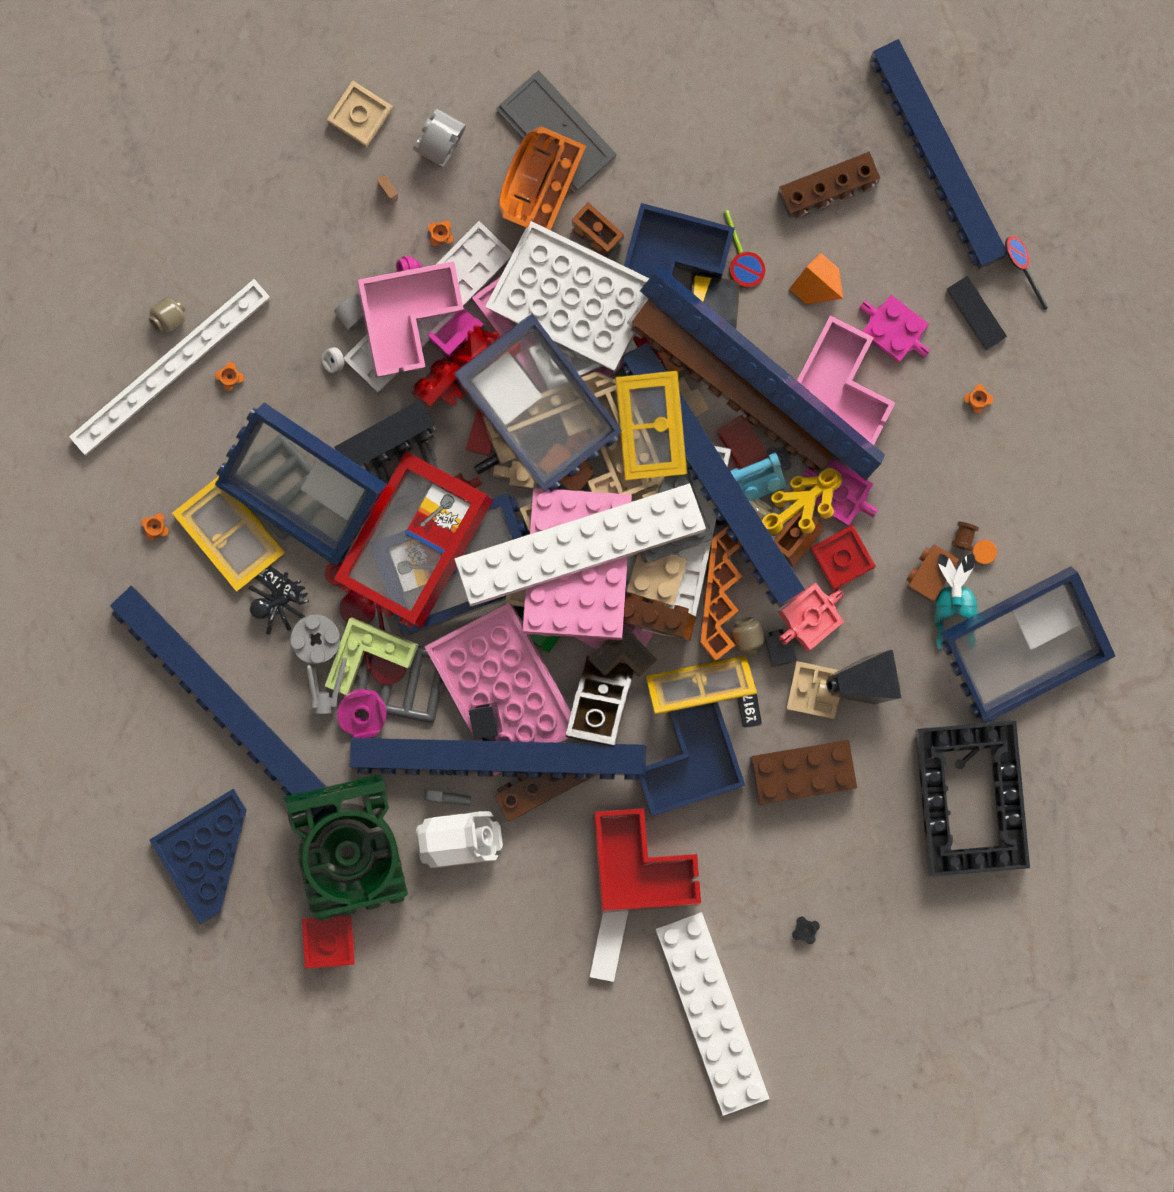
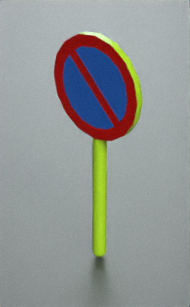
M725 210L724 214L728 225L734 227L729 211ZM734 230L733 239L739 254L731 261L730 275L740 286L746 288L754 287L764 278L765 264L757 254L743 252L736 230Z

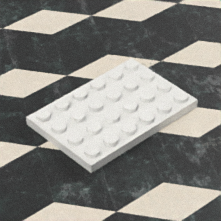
M531 221L529 227L525 229L485 307L517 324L533 313L555 343L616 372L634 337V334L630 331L631 326L627 322L642 301L648 299L640 292V289L649 278Z

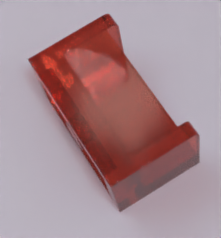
M743 415L738 416L717 430V435L726 449H731L730 455L739 469L767 459L768 454Z

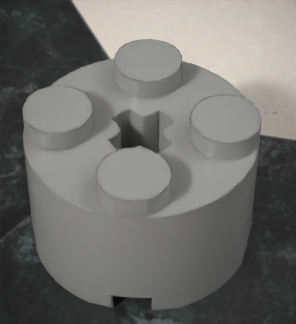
M436 109L431 118H428L422 128L424 134L422 138L417 140L413 150L437 165L444 167L452 156L450 154L460 142L466 125Z
M309 615L302 618L295 625L291 634V645L295 654L301 660L311 665H323L334 660L342 640L338 627L330 619L322 615ZM320 634L322 643L312 646L313 641L311 637L313 635L317 637Z

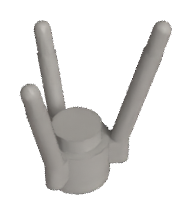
M346 658L342 659L332 698L329 697L328 692H319L317 669L315 667L311 669L310 665L306 667L312 713H332V707H337V697L345 671Z

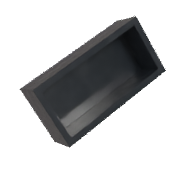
M418 400L336 445L334 448L370 472L369 470L377 465L381 468L392 461L390 458L397 454L403 456L406 451L409 453L413 450V445L419 442L425 444L434 438L433 434L437 433L421 400Z

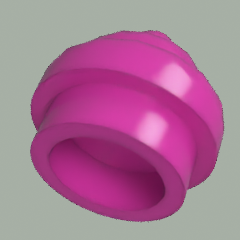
M402 256L401 259L396 261L397 272L422 268V264L410 256Z

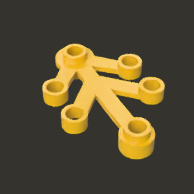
M827 468L819 474V477L803 478L796 476L790 481L794 492L784 493L783 491H777L773 493L771 500L777 508L784 507L787 502L795 503L780 515L771 513L762 519L770 535H778L782 531L783 524L802 509V519L798 525L804 534L811 533L815 529V524L812 520L815 501L822 493V503L819 504L817 510L822 518H830L834 514V509L831 505L833 491L842 484L841 474L835 469ZM806 487H814L810 491H804Z

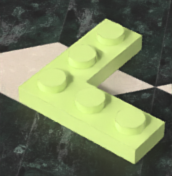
M349 618L325 687L334 690L343 658H346L347 662L339 692L347 695L351 691L365 651L403 667L410 668L418 644L355 618Z

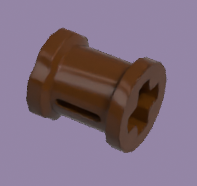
M958 521L957 535L951 545L962 550L972 551L973 537L979 527Z

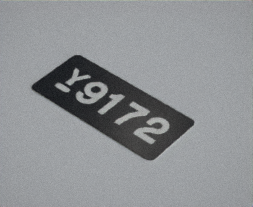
M270 565L256 576L255 579L269 588L266 575L269 574L276 593L279 595L283 574ZM287 578L284 594L288 593L293 583L289 578Z
M740 683L736 684V689L741 688ZM757 694L739 697L738 702L743 727L762 724Z

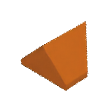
M821 253L803 270L789 288L806 305L843 299L839 268Z

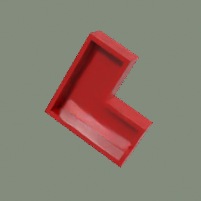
M644 808L594 812L593 827L600 913L687 907L701 904L700 881L692 883V879L699 877L697 854L648 857Z

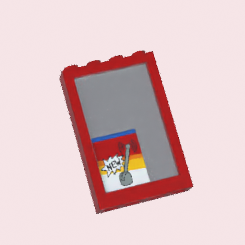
M406 451L334 580L341 584L339 588L352 595L354 591L360 594L359 600L372 606L375 602L380 605L379 611L390 617L393 614L400 616L399 622L411 629L413 625L422 628L456 568L455 558L463 556L494 500L487 494Z

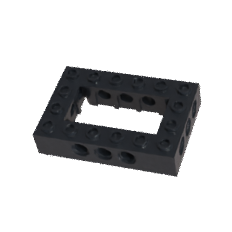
M1016 720L916 729L929 877L1030 868ZM991 748L1000 846L951 850L953 844V835H950L949 815H951L950 810L948 811L946 792L949 790L945 784L944 767L946 766V760L942 752Z

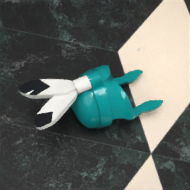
M940 554L938 556L939 568L950 585L939 592L935 602L934 623L938 629L936 643L939 649L942 648L940 643L943 641L940 633L945 631L942 620L954 615L956 612L967 619L978 614L975 594L969 588L963 587L974 568V554H969L963 559L957 572L946 555ZM974 631L968 633L967 643L970 649H973L975 645Z

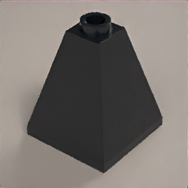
M893 650L866 656L828 676L826 681L828 692L831 693V696L870 704H880L902 698Z

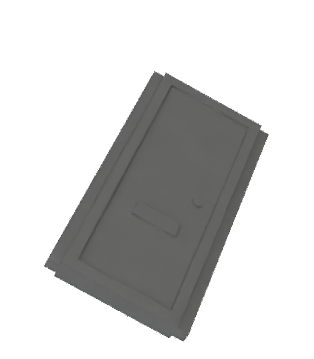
M539 70L496 108L523 139L531 130L542 126L586 145L569 186V189L574 194L617 156L611 147ZM538 148L534 149L536 151H539L543 154L550 156V154L545 151H542Z

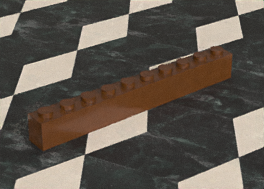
M644 299L628 320L627 324L631 326L630 331L641 339L643 336L651 342L649 344L650 347L658 353L663 351L669 355L670 358L668 360L676 367L681 368L683 366L690 371L688 373L690 378L698 383L703 381L709 386L707 390L718 398L721 395L728 401L726 405L735 412L742 411L747 415L745 419L755 427L760 425L766 430L764 434L775 442L777 439L785 445L783 449L793 456L797 454L803 458L802 463L813 471L815 468L817 470H824L834 456L832 452L651 300Z

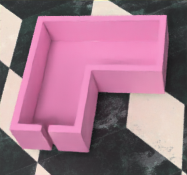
M454 261L359 279L356 282L376 378L399 373L398 368H401L402 373L425 368L416 320L464 310Z
M830 316L797 381L874 445L895 402L852 381L874 337Z

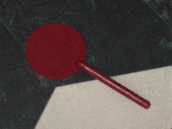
M354 591L352 595L347 594L340 603L342 619L348 623L349 618H355L368 624L376 613L375 602L370 606L359 600L361 595ZM365 651L367 670H371L369 652Z
M376 604L379 627L385 631L383 615L379 611L381 606ZM376 655L371 660V673L373 677L384 685H392L399 682L407 670L406 667Z

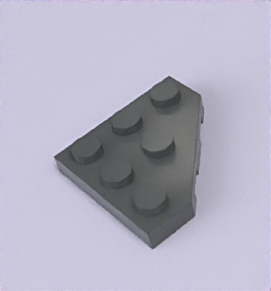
M688 472L687 474L664 478L657 494L690 484L706 531L640 552L645 564L713 539Z

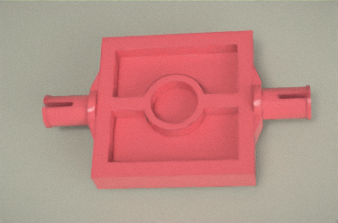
M817 583L811 584L805 589L803 594L778 611L788 628L779 637V641L783 640L781 643L786 645L793 638H796L805 651L815 647L844 622L834 605L844 597V594L841 593L842 591L836 589L830 596H827L822 592Z

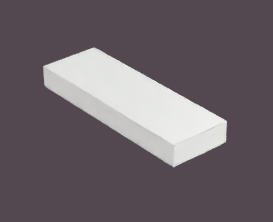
M628 911L603 913L590 977L614 982Z

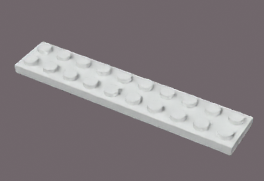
M687 484L455 558V563L471 607L705 532L706 527L691 485Z

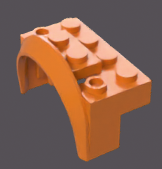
M542 126L531 130L518 147L502 185L499 208L503 218L526 228L529 227L532 221L551 230L586 145ZM535 148H538V149H540V150H542V151H545V152L549 153L550 156H548V155H546V154H543V153H541V152H539V151H536V150H534V149H535ZM550 163H551V167H550V169H549V171H548V174H547V176H546V179H545V181H544V183H543V186H542V188H541V190H540V193H539L538 197L536 198V196H537V194H538V191H539V189H540V186H541V184H542V181H543V179H544V177H545V174H546V172H547V170H548V168H549V166H550ZM515 195L525 198L531 202L528 203L521 199H518L515 197Z

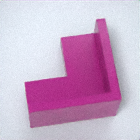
M464 308L436 336L430 332L428 338L430 343L443 356L452 361V355L467 342L468 330L474 331V325L484 329V324L477 317L474 318Z

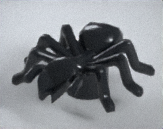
M288 572L284 573L281 580L279 595L276 593L269 574L266 575V579L272 594L268 595L253 586L248 588L252 592L264 597L255 599L251 603L250 613L256 619H265L271 614L266 630L268 635L271 634L274 617L279 613L288 631L291 630L283 610L284 607L301 619L306 617L288 604L290 601L299 605L309 602V600L299 601L308 595V593H301L306 589L304 586L294 588L295 585L301 583V580L293 582L288 593L284 594L285 583L289 575Z

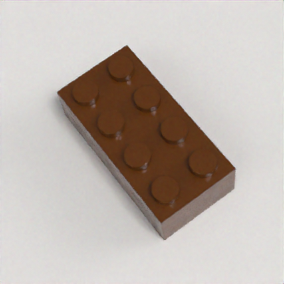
M849 740L751 756L759 805L857 789Z

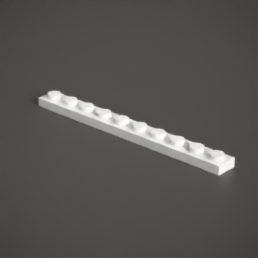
M253 279L69 436L71 440L87 456L270 300V296Z

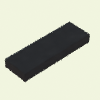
M968 276L946 289L985 350L1007 337Z

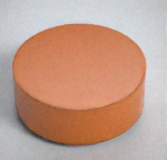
M981 540L974 545L972 554L975 555V561L978 564L987 565L995 560L997 548L991 541Z

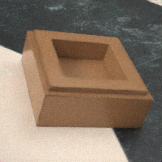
M383 174L378 177L377 182L392 203L399 197L398 192L387 176Z

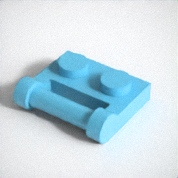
M776 453L768 455L769 458L740 470L736 468L730 471L748 500L753 501L756 498L758 499L787 487Z

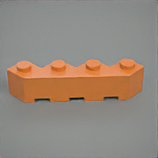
M728 526L714 536L711 542L699 644L714 662L735 646L720 626L739 612L724 592L743 577L728 559L741 549L738 542L733 543L727 535L726 530L729 529Z

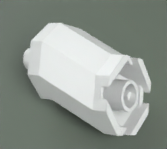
M490 811L424 819L423 824L418 825L416 829L420 860L423 864H428L430 868H443L497 860L498 855H495L496 851L501 850L503 846L501 827L497 821L493 822L490 817L493 815Z

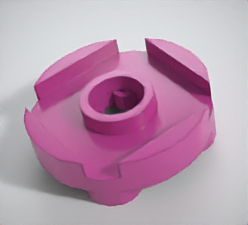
M359 689L348 693L342 698L337 711L340 727L355 738H371L375 736L384 726L387 718L386 705L379 697V694L373 690ZM359 709H364L369 715H366L367 719H362L361 716H356V712H359Z

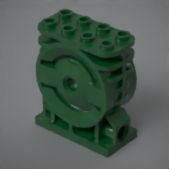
M379 774L283 797L290 828L294 833L301 836L298 848L299 866L311 917L317 918L318 921L329 920L333 914L337 913L350 915L355 913L356 909L366 907L367 910L380 907V903L390 901V904L400 903L408 895L396 840L391 828L383 819L389 809L384 780ZM362 797L364 807L357 804L342 802L345 800ZM328 804H334L321 810L312 818L310 807L315 808ZM380 808L377 814L372 811L374 809ZM339 820H355L363 823L369 829L376 827L382 829L368 834L367 831L356 824H338L325 832L318 846L309 847L310 843L317 841L319 834L324 828ZM306 826L304 830H301V829L298 828V827ZM345 846L353 848V853L349 857L340 855L341 849ZM387 853V856L376 859L374 866L365 876L350 882H340L333 880L326 876L323 872L311 874L310 872L325 868V870L334 877L340 879H353L361 876L369 869L373 862L374 856Z

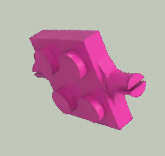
M890 295L885 303L877 309L866 300L859 307V309L870 316L869 322L862 332L874 337L872 343L898 363L912 350H915L923 358L930 352L927 347L919 342L922 333L929 323L894 296Z
M832 459L827 468L835 469L842 476V484L833 491L831 505L834 509V514L832 517L847 526L850 525L854 516L860 511L874 518L878 509L866 503L868 493L874 484L868 480L865 481L858 474ZM807 467L802 476L819 477V474ZM823 493L816 498L815 507L817 508L822 503Z

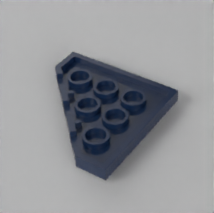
M235 789L228 791L149 840L199 924L215 916L223 908L247 811Z

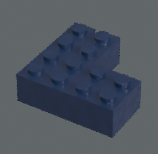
M641 203L624 267L647 278H650L659 266L663 267L671 275H673L674 268L677 267L707 276L722 278L735 227Z
M718 702L668 712L682 754L646 766V776H639L651 817L745 786Z

